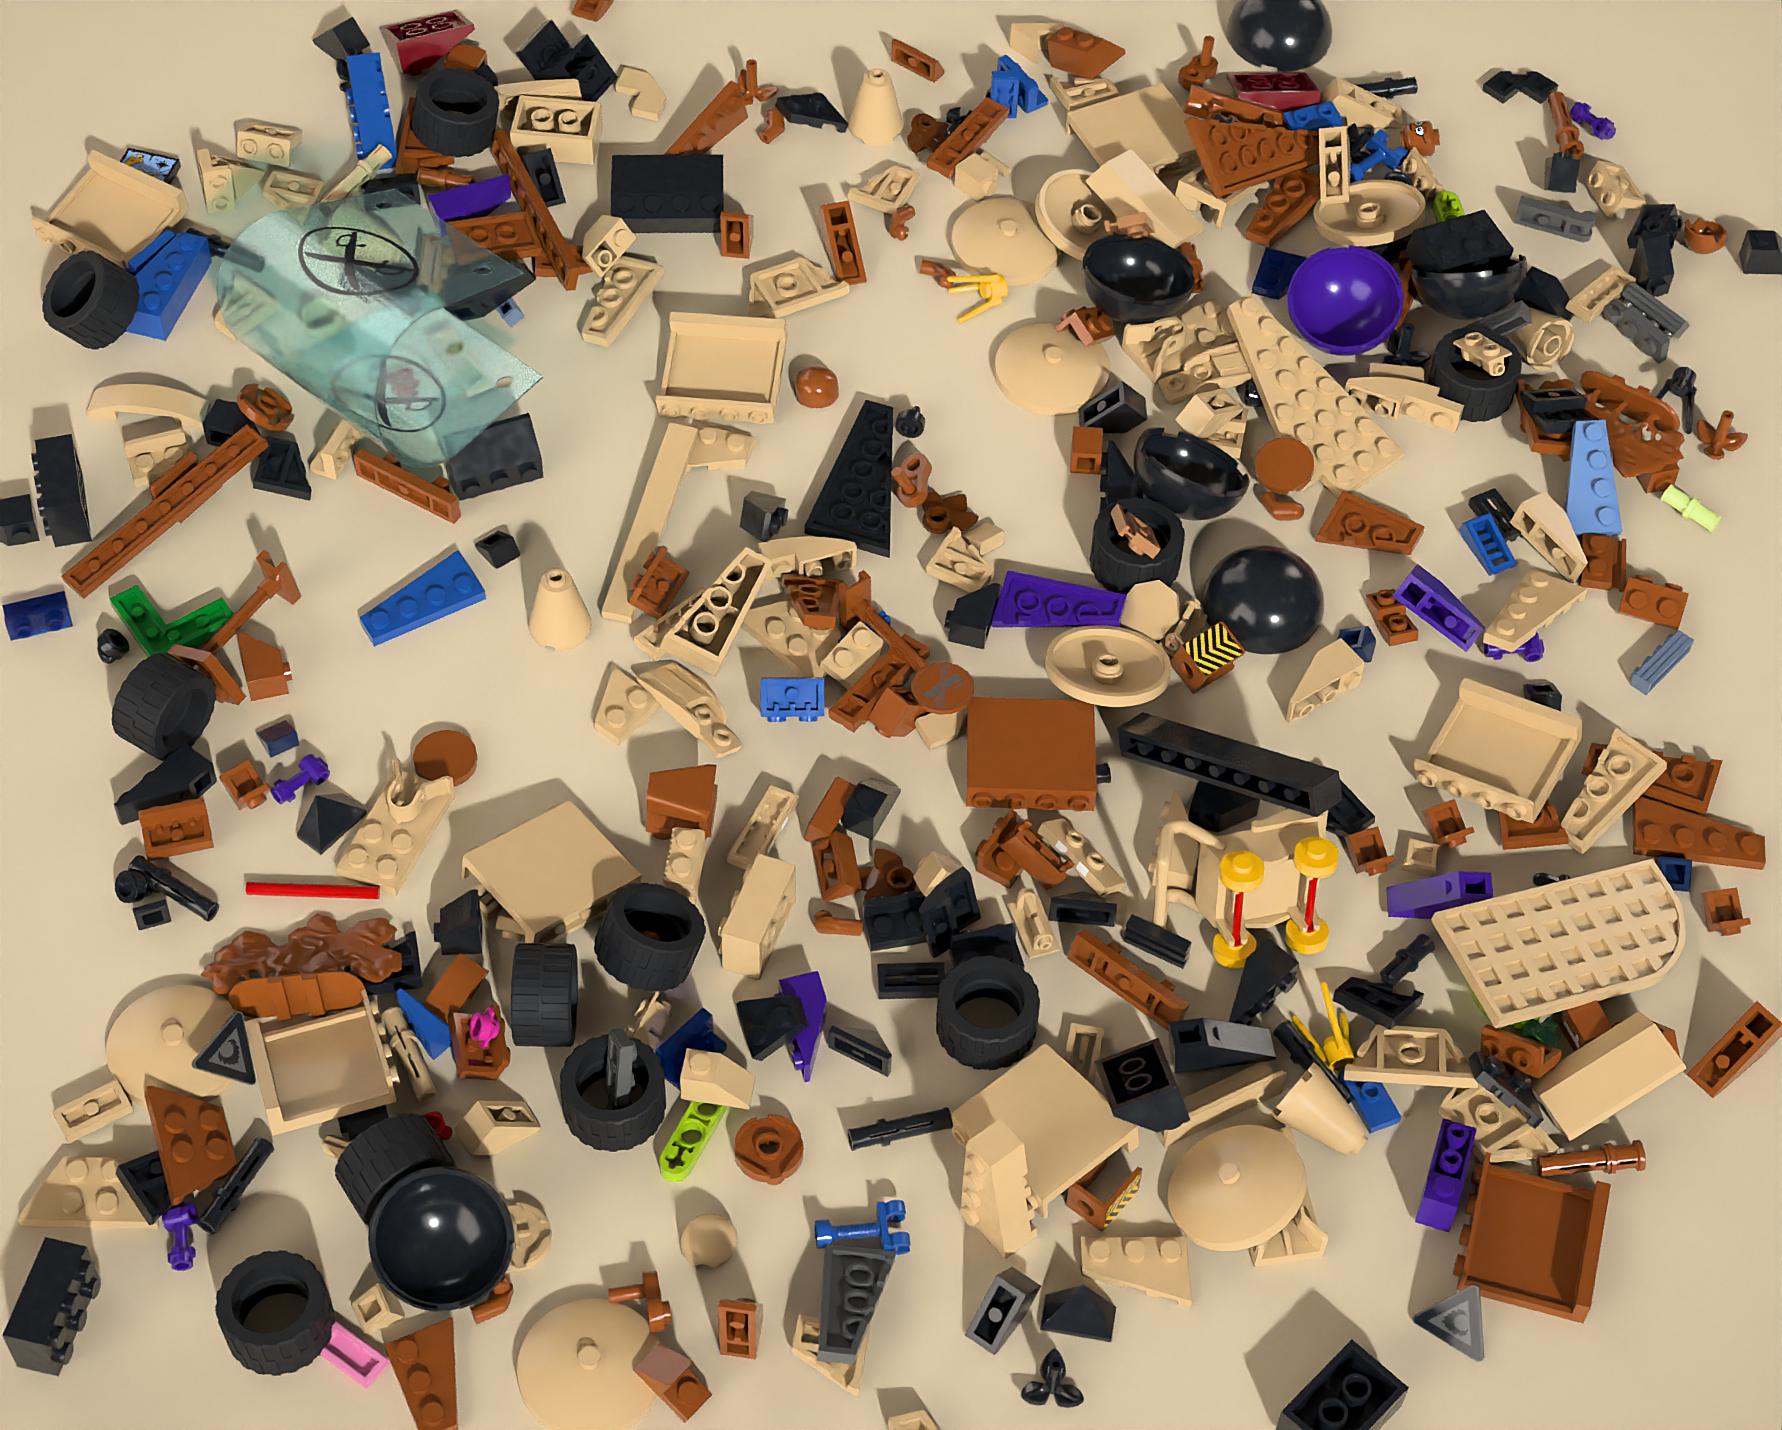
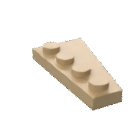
M621 255L612 265L611 269L606 272L603 289H599L596 296V306L591 308L582 330L583 340L609 347L664 276L663 266Z
M1530 569L1486 630L1483 643L1509 652L1515 651L1534 637L1536 630L1540 627L1546 628L1553 622V618L1559 613L1565 614L1571 609V604L1576 601L1580 603L1584 600L1587 588L1549 576L1544 572Z
M1616 727L1609 745L1598 758V764L1594 771L1587 777L1583 790L1578 798H1575L1561 822L1562 828H1565L1568 835V845L1583 855L1667 769V762Z

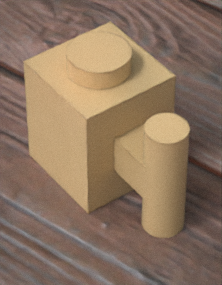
M984 151L981 156L974 152L955 166L954 186L976 202H980L997 190L998 173L1003 177H1007L1011 172V168L987 151Z

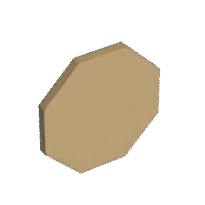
M1160 580L1135 584L1127 594V602L1121 619V628L1138 632L1153 641L1164 639L1180 620L1178 594Z

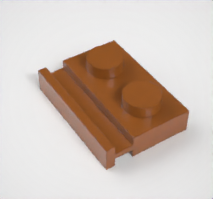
M1583 533L1580 545L1588 563L1580 574L1579 586L1610 591V588L1619 589V592H1624L1626 586V539L1622 538L1621 541L1613 540V537Z

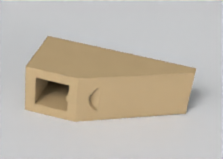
M1342 638L1322 648L1315 654L1289 702L1286 716L1288 723L1298 717H1306L1315 707L1322 703H1330L1339 693L1346 689H1354L1361 682L1365 662Z
M1173 790L1171 802L1164 801L1161 820L1166 821V824L1173 820L1189 821L1179 791ZM1158 827L1154 846L1159 847L1160 833L1163 827ZM1176 833L1173 837L1167 889H1181L1191 893L1199 856V846L1195 839L1183 833ZM1152 853L1148 872L1154 873L1152 886H1155L1158 857L1156 853Z

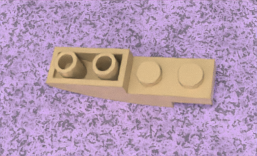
M1358 377L1348 379L1345 386V391L1363 410L1397 421L1399 415L1403 414L1452 432H1456L1464 408L1462 404L1439 397V387L1407 379Z
M789 537L758 543V553L773 560L765 580L782 577V574L791 573L801 576L819 577L855 567L857 546L855 542L836 538Z

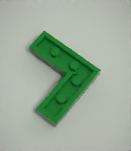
M138 585L109 598L112 608L147 657L159 652L167 653L174 644L194 648L210 640L234 615L221 597L166 625Z

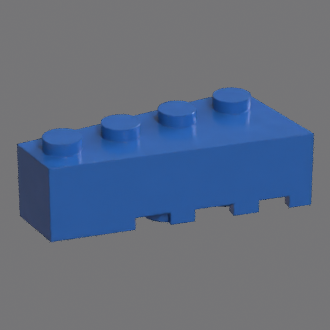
M380 52L347 56L351 88L346 89L348 104L354 105V107H349L352 124H358L353 126L355 142H361V144H356L358 161L360 159L364 160L381 144L391 153L392 158L379 170L395 168L397 150Z
M180 232L135 276L136 282L139 285L140 298L137 312L126 332L164 341L167 340L212 263L206 237Z

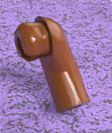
M772 108L765 113L769 126L760 133V139L765 144H769L785 131L784 116L777 108Z
M1271 491L1264 493L1260 498L1263 506L1278 521L1298 520L1304 515V507L1295 501H1279Z
M827 910L818 911L814 915L815 922L813 925L821 934L860 936L862 933V920L832 917V914Z

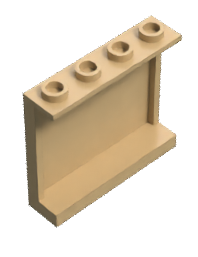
M1163 83L1067 113L1065 133L1067 135L1076 133L1100 167L1105 162L1130 149L1134 151L1159 180L1202 165L1184 122L1189 117L1184 113L1182 107Z
M92 150L87 156L91 169L45 221L35 216L31 220L36 229V235L43 242H51L68 254H78V252L89 250L94 251L126 270L128 268V261L166 230L171 231L189 210V206L182 190L96 150Z
M671 311L669 319L671 335L660 395H656L658 414L670 418L680 416L693 417L698 420L721 419L727 422L775 423L788 338L786 319Z
M1464 678L1459 686L1460 699L1423 760L1416 758L1414 761L1415 779L1427 787L1439 788L1449 792L1454 797L1471 800L1486 809H1495L1508 814L1513 819L1524 820L1533 824L1582 739V719Z
M571 800L552 806L545 813L533 819L525 820L520 826L506 833L498 834L493 840L479 847L471 848L463 855L461 873L464 879L474 875L526 932L525 943L548 944L554 943L603 916L612 895L621 887H626L633 883H641L642 876Z
M366 989L360 990L364 1007L263 1034L261 1033L258 1018L244 1021L272 1136L397 1102L394 1087L400 1086L395 1066L388 1067V1065L394 1064L389 1044L382 1045V1043L387 1042L382 1022L375 1023L381 1021L376 1001L369 1002Z
M1046 1043L951 1113L953 1122L952 1134L962 1146H966L968 1140L999 1118L1024 1143L1028 1173L1024 1177L1031 1188V1195L1026 1198V1202L1044 1219L1049 1216L1047 1204L1116 1150L1122 1147L1127 1153H1131L1139 1147L1138 1126L1114 1117L1107 1098Z

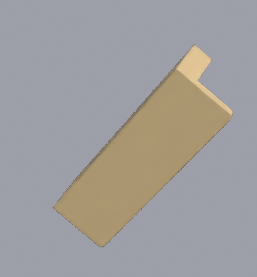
M1267 1061L1259 1062L1182 1098L1191 1121L1183 1123L1174 1130H1164L1159 1133L1155 1132L1165 1148L1281 1094L1287 1074L1284 1070L1274 1073Z

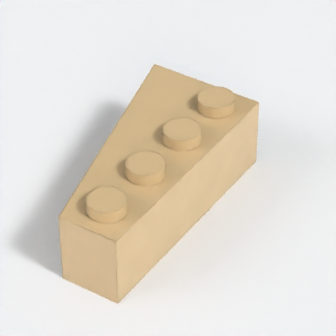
M745 547L711 587L709 586L702 594L701 598L681 617L679 622L667 632L660 645V649L716 676L772 566L773 560Z
M999 1118L967 1141L960 1213L967 1224L970 1226L975 1225L997 1251L1007 1259L1038 1236L1037 1228L1030 1224V1220L1035 1217L1034 1208L1030 1204L1027 1205L1026 1198L1031 1195V1188L1024 1177L1028 1173L1024 1143Z

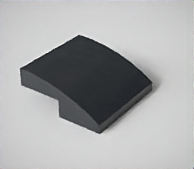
M1573 387L1525 390L1520 392V398L1527 413L1537 427L1545 434L1572 432L1576 421L1600 420L1585 409L1587 398Z
M964 866L938 884L919 908L929 952L933 958L950 949L951 936L958 934L959 931L981 919L971 874Z

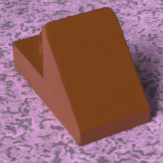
M659 1343L633 1371L685 1423L713 1394L688 1369L693 1364L689 1358Z

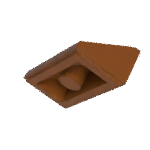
M895 38L892 40V62L933 83L944 75L945 70L938 60Z
M840 777L834 779L808 823L804 834L805 841L810 842L821 839L833 832L844 813V806L856 785Z
M833 831L829 836L813 846L823 901L828 902L862 890L853 840L850 836Z

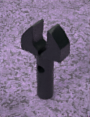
M961 107L949 109L946 122L951 124L945 131L946 138L972 113L971 110L968 111L967 115L960 116Z

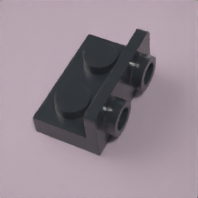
M415 174L368 180L361 186L365 212L421 205L419 185Z
M1643 205L1627 238L1629 249L1637 248L1640 236L1660 231L1667 232L1670 249H1672L1674 240L1682 229V217L1678 215L1676 205Z
M908 891L902 895L890 897L877 896L863 902L862 921L870 952L927 942L919 914V908L927 897L921 891Z
M994 924L986 929L976 931L965 930L951 936L949 955L953 967L963 960L971 959V957L992 955L998 958L1009 959V961L1019 964L1024 969L1025 966L1015 939V924Z

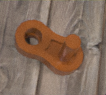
M1205 36L1201 54L1194 56L1188 65L1179 70L1178 83L1185 90L1190 91L1192 84L1203 87L1207 79L1216 75L1218 61L1212 57L1214 37Z
M914 453L908 456L902 462L901 467H895L891 471V475L899 484L896 491L897 497L907 508L919 506L928 495L927 482L932 471V464L922 453Z
M657 1271L643 1272V1284L608 1289L610 1303L645 1298L651 1333L665 1331V1323H671L669 1300H661Z

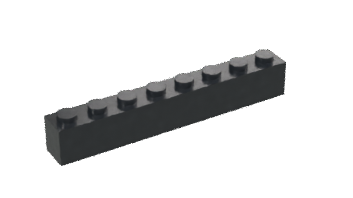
M1144 712L1117 728L1121 756L1314 817H1318L1342 801L1339 771Z

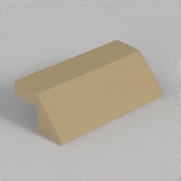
M1132 149L1105 162L1085 181L1118 218L1145 212L1153 221L1155 233L1148 234L1149 238L1165 243L1174 249L1180 244L1191 242L1204 230V227Z
M1639 1011L1563 1058L1559 1064L1539 1079L1533 1077L1530 1080L1535 1098L1545 1106L1555 1127L1571 1141L1685 1070L1686 1066L1656 1024Z

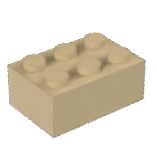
M520 95L510 131L511 143L519 157L551 148L554 161L594 165L603 128L601 103Z
M758 853L754 864H748L743 876L744 885L741 891L736 890L732 897L730 905L732 911L729 917L724 916L721 920L718 936H721L722 940L718 953L722 954V968L760 980L796 902V865Z

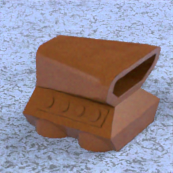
M706 764L651 772L647 789L646 832H651L657 839L668 840L671 838L673 828L682 827L705 831V839L711 838L718 785L714 784L717 765Z

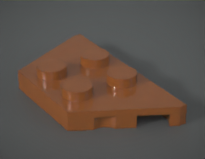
M414 97L409 98L395 166V176L418 174V170L421 167L436 169L454 164L455 162L454 156H444L431 151L428 147L421 144V141L414 135L415 132L412 129Z
M155 1086L146 1087L144 1096L171 1204L178 1205L183 1202L184 1197L195 1190L201 1192L211 1186L213 1181L227 1177L235 1169L237 1161L221 1106Z

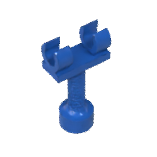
M1382 129L1377 131L1373 138L1368 141L1365 148L1371 155L1358 164L1350 163V183L1362 181L1364 178L1363 173L1380 161L1390 170L1394 171L1397 166H1401L1406 159L1405 155L1410 152L1403 146H1399L1393 152L1386 146L1388 142L1385 139L1390 136Z
M904 1201L877 1202V1222L840 1225L839 1227V1225H832L829 1219L815 1220L816 1248H825L826 1243L832 1244L835 1240H840V1238L853 1239L854 1237L861 1238L862 1236L864 1238L865 1236L875 1237L876 1235L880 1237L881 1250L897 1251L896 1255L908 1253L910 1251L909 1246H911L909 1233L896 1232L889 1235L887 1222L897 1223L905 1220L906 1210Z

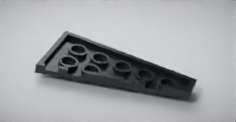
M865 400L805 523V534L855 542L857 549L890 558L893 407Z

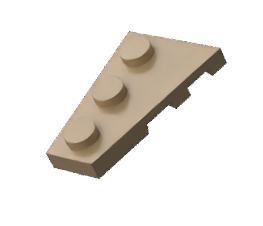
M1187 1237L1080 1238L1082 1276L1122 1288L1130 1286L1146 1291V1295L1155 1298L1160 1296L1177 1300L1179 1305L1191 1307L1192 1298Z

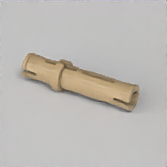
M379 144L364 160L360 159L356 163L357 167L333 188L329 194L320 200L321 204L334 214L339 206L348 200L369 179L372 180L376 176V172L392 158L391 153Z
M400 1007L386 1010L381 1018L391 1038L389 1042L391 1049L397 1052L418 1103H428L438 1096V1091L434 1087L416 1045L417 1036L414 1031L409 1029ZM400 1032H401V1035H402V1037H403V1039H404V1041H405V1043H406V1045H407V1048H405V1046H404V1044H403V1042H402V1039H401V1037H400V1035H399ZM412 1061H414V1064H415V1066H416V1068H417V1071H418V1073H419V1075H420V1078H418V1076H417V1074H416V1072H415V1069H414V1067H413V1065H412Z

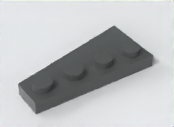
M826 1243L817 1361L854 1365L894 1265L897 1251Z

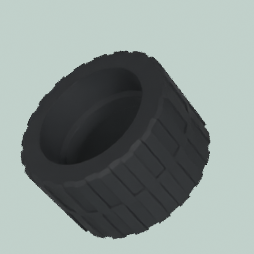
M444 68L443 70L432 71V73L425 75L420 80L416 89L412 119L414 135L425 147L444 156L461 158L483 152L493 141L500 102L498 92L484 77L472 71L459 68ZM446 110L458 111L467 115L452 114L446 112Z
M91 250L81 251L68 257L52 274L43 295V317L51 328L80 345L92 350L105 348L118 340L132 323L138 309L140 298L139 285L132 274L99 253Z
M1480 327L1456 329L1443 336L1442 340H1439L1434 352L1427 384L1440 388L1439 397L1464 405L1460 420L1469 422L1490 421V419H1495L1501 416L1502 413H1505L1512 403L1522 369L1521 355L1517 351L1516 346L1508 338L1498 334V332ZM1478 332L1511 351L1512 355L1504 358V373L1500 376H1492L1483 369V366L1479 367L1465 360L1462 357L1461 348L1454 345L1453 341L1461 339L1469 333ZM1473 369L1485 373L1492 379L1475 380L1463 376L1456 370Z
M1131 497L1130 499L1118 500L1106 506L1095 520L1090 552V567L1097 581L1102 583L1106 589L1125 595L1129 593L1135 584L1160 580L1170 587L1179 574L1185 541V530L1182 527L1180 518L1175 515L1172 509L1148 498ZM1117 504L1122 506L1124 514L1129 511L1152 528L1161 549L1153 559L1150 556H1136L1125 553L1114 545L1120 541L1128 540L1125 535L1122 537L1118 534L1110 514Z
M159 652L148 656L147 659L142 660L128 674L116 695L111 718L113 730L120 738L151 756L165 761L171 752L178 750L183 744L186 743L192 747L202 735L215 707V684L206 674L168 653Z
M629 884L626 887H621L612 895L594 940V953L597 955L600 965L605 968L604 970L622 984L624 983L631 988L648 992H662L674 989L687 979L706 933L705 920L695 904H692L687 897L679 894L676 890L659 884ZM650 931L656 933L661 938V941L648 938L639 932Z
M548 943L517 944L513 957L511 979V1030L513 1043L516 1046L571 1047L575 1039L578 1005V959L576 946L574 944Z
M992 955L971 957V959L963 960L953 969H950L939 987L936 1012V1034L939 1036V1042L945 1048L947 1054L959 1061L958 1063L977 1070H997L998 1068L1009 1067L1014 1062L1020 1061L1033 1046V1040L1037 1032L1040 998L1038 996L1037 984L1034 983L1032 976L1019 964L1013 963L1009 959L998 958ZM990 997L1007 1003L1017 1013L1018 1018L1004 1027L985 1029L968 1023L960 1016L957 1009L971 999Z
M609 1034L601 1035L597 1038L593 1037L586 1040L582 1045H578L573 1050V1053L566 1058L565 1065L561 1069L560 1091L565 1123L568 1124L569 1131L573 1136H576L581 1143L593 1147V1149L607 1150L609 1152L633 1149L634 1146L643 1144L651 1135H654L665 1117L666 1090L664 1068H662L661 1060L653 1052V1049L635 1037H629L630 1040L635 1042L637 1048V1059L632 1062V1072L634 1080L645 1088V1092L639 1100L626 1108L603 1110L588 1104L581 1097L590 1084L606 1077Z
M410 1113L384 1119L359 1134L340 1155L338 1164L335 1166V1177L362 1221L370 1226V1221L378 1202L388 1189L401 1178L427 1167L457 1166L427 1118L423 1115Z
M285 1250L265 1251L255 1256L252 1255L232 1268L229 1275L225 1276L221 1282V1288L216 1295L215 1313L231 1354L246 1369H251L261 1375L281 1376V1374L285 1373L290 1374L311 1364L317 1356H320L327 1343L330 1342L332 1338L331 1329L335 1322L333 1305L320 1271H317L315 1265L310 1260L303 1258L302 1255L289 1253ZM279 1293H293L308 1300L302 1315L285 1329L272 1333H257L243 1327L251 1309L266 1297Z

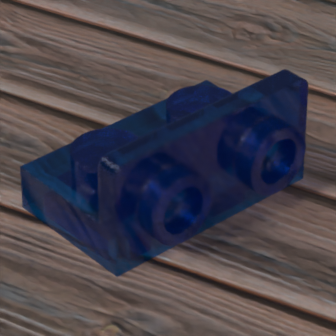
M65 591L2 605L5 616L4 621L11 641L51 631H59L73 626Z
M701 1008L655 1050V1054L660 1058L661 1066L664 1068L665 1079L679 1091H681L680 1076L687 1048L720 1054L727 1050V1043L713 1031V1015L705 1008Z

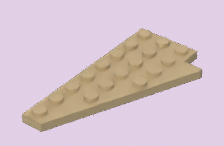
M1251 293L1229 305L1227 310L1228 317L1276 438L1288 437L1299 440L1310 449L1313 455V476L1311 481L1298 491L1299 493L1320 480L1338 499L1342 491L1351 494L1402 460L1405 452Z

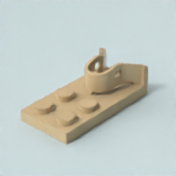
M1200 165L1179 180L1175 197L1187 210L1197 211L1205 204L1215 208L1212 221H1214L1216 228L1222 229L1226 211L1266 182L1216 199L1204 168Z
M1214 298L1173 318H1163L1149 324L1126 325L1122 349L1154 384H1158L1160 379L1183 371L1185 363L1192 357L1208 349L1236 343L1238 340L1227 310Z
M392 757L393 775L336 866L337 875L367 886H380L381 891L397 896L454 800L455 791L452 777L444 776L430 781L402 771L399 759Z
M1291 1127L1273 1129L1288 1138L1296 1148ZM1307 1184L1304 1199L1293 1219L1272 1238L1249 1248L1254 1267L1323 1257L1328 1242L1327 1232H1322L1318 1228Z

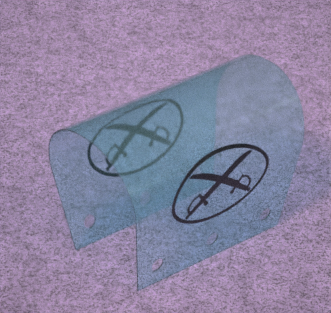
M396 189L271 213L251 224L234 240L220 265L217 278V298L223 320L231 334L240 343L404 465L425 468L451 459L543 378L535 370L442 308L524 273ZM379 203H389L393 205L391 208L388 209H379L375 207V205ZM426 235H438L441 239L427 241L423 237ZM488 268L491 272L488 274H477L473 270ZM460 343L464 345L463 349L456 354H449L447 352L448 348L453 344ZM509 377L513 379V383L506 388H498L496 386L497 382L503 378Z

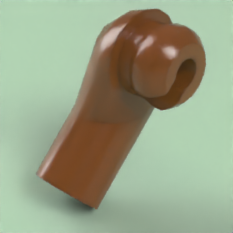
M906 205L892 214L889 232L894 239L898 238L903 241L908 237L906 233L909 232V228L904 226V223L915 216V209L911 205Z
M922 261L920 274L939 277L938 283L940 287L948 289L953 287L954 283L947 281L949 276H956L953 270L942 263Z
M506 1275L490 1292L487 1301L470 1308L476 1325L500 1315L508 1309L514 1289L513 1284Z

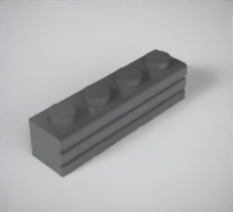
M1633 281L1621 294L1625 299L1623 302L1629 307L1635 306L1645 317L1651 318V322L1657 328L1659 326L1665 329L1663 332L1670 338L1675 336L1679 339L1690 326L1686 320Z
M1521 300L1465 327L1485 328L1504 336L1531 324V310Z

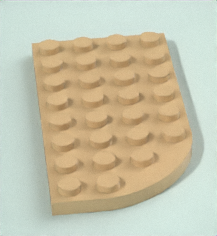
M1653 858L1435 912L1431 919L1495 1029L1578 1007L1595 1000L1600 1001L1651 987L1670 972L1681 955L1686 938V923L1682 905Z

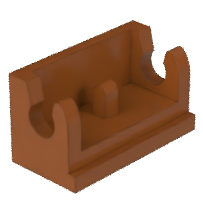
M1026 819L1016 825L1000 847L1047 891L1062 882L1067 876L1065 872L1075 864L1070 859L1063 863L1028 829L1032 823Z

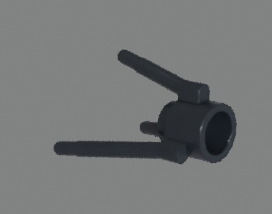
M1679 367L1674 371L1672 378L1666 380L1663 388L1655 397L1661 400L1669 390L1678 397L1688 396L1686 433L1691 434L1694 399L1697 392L1694 384L1697 377L1696 373L1689 367Z

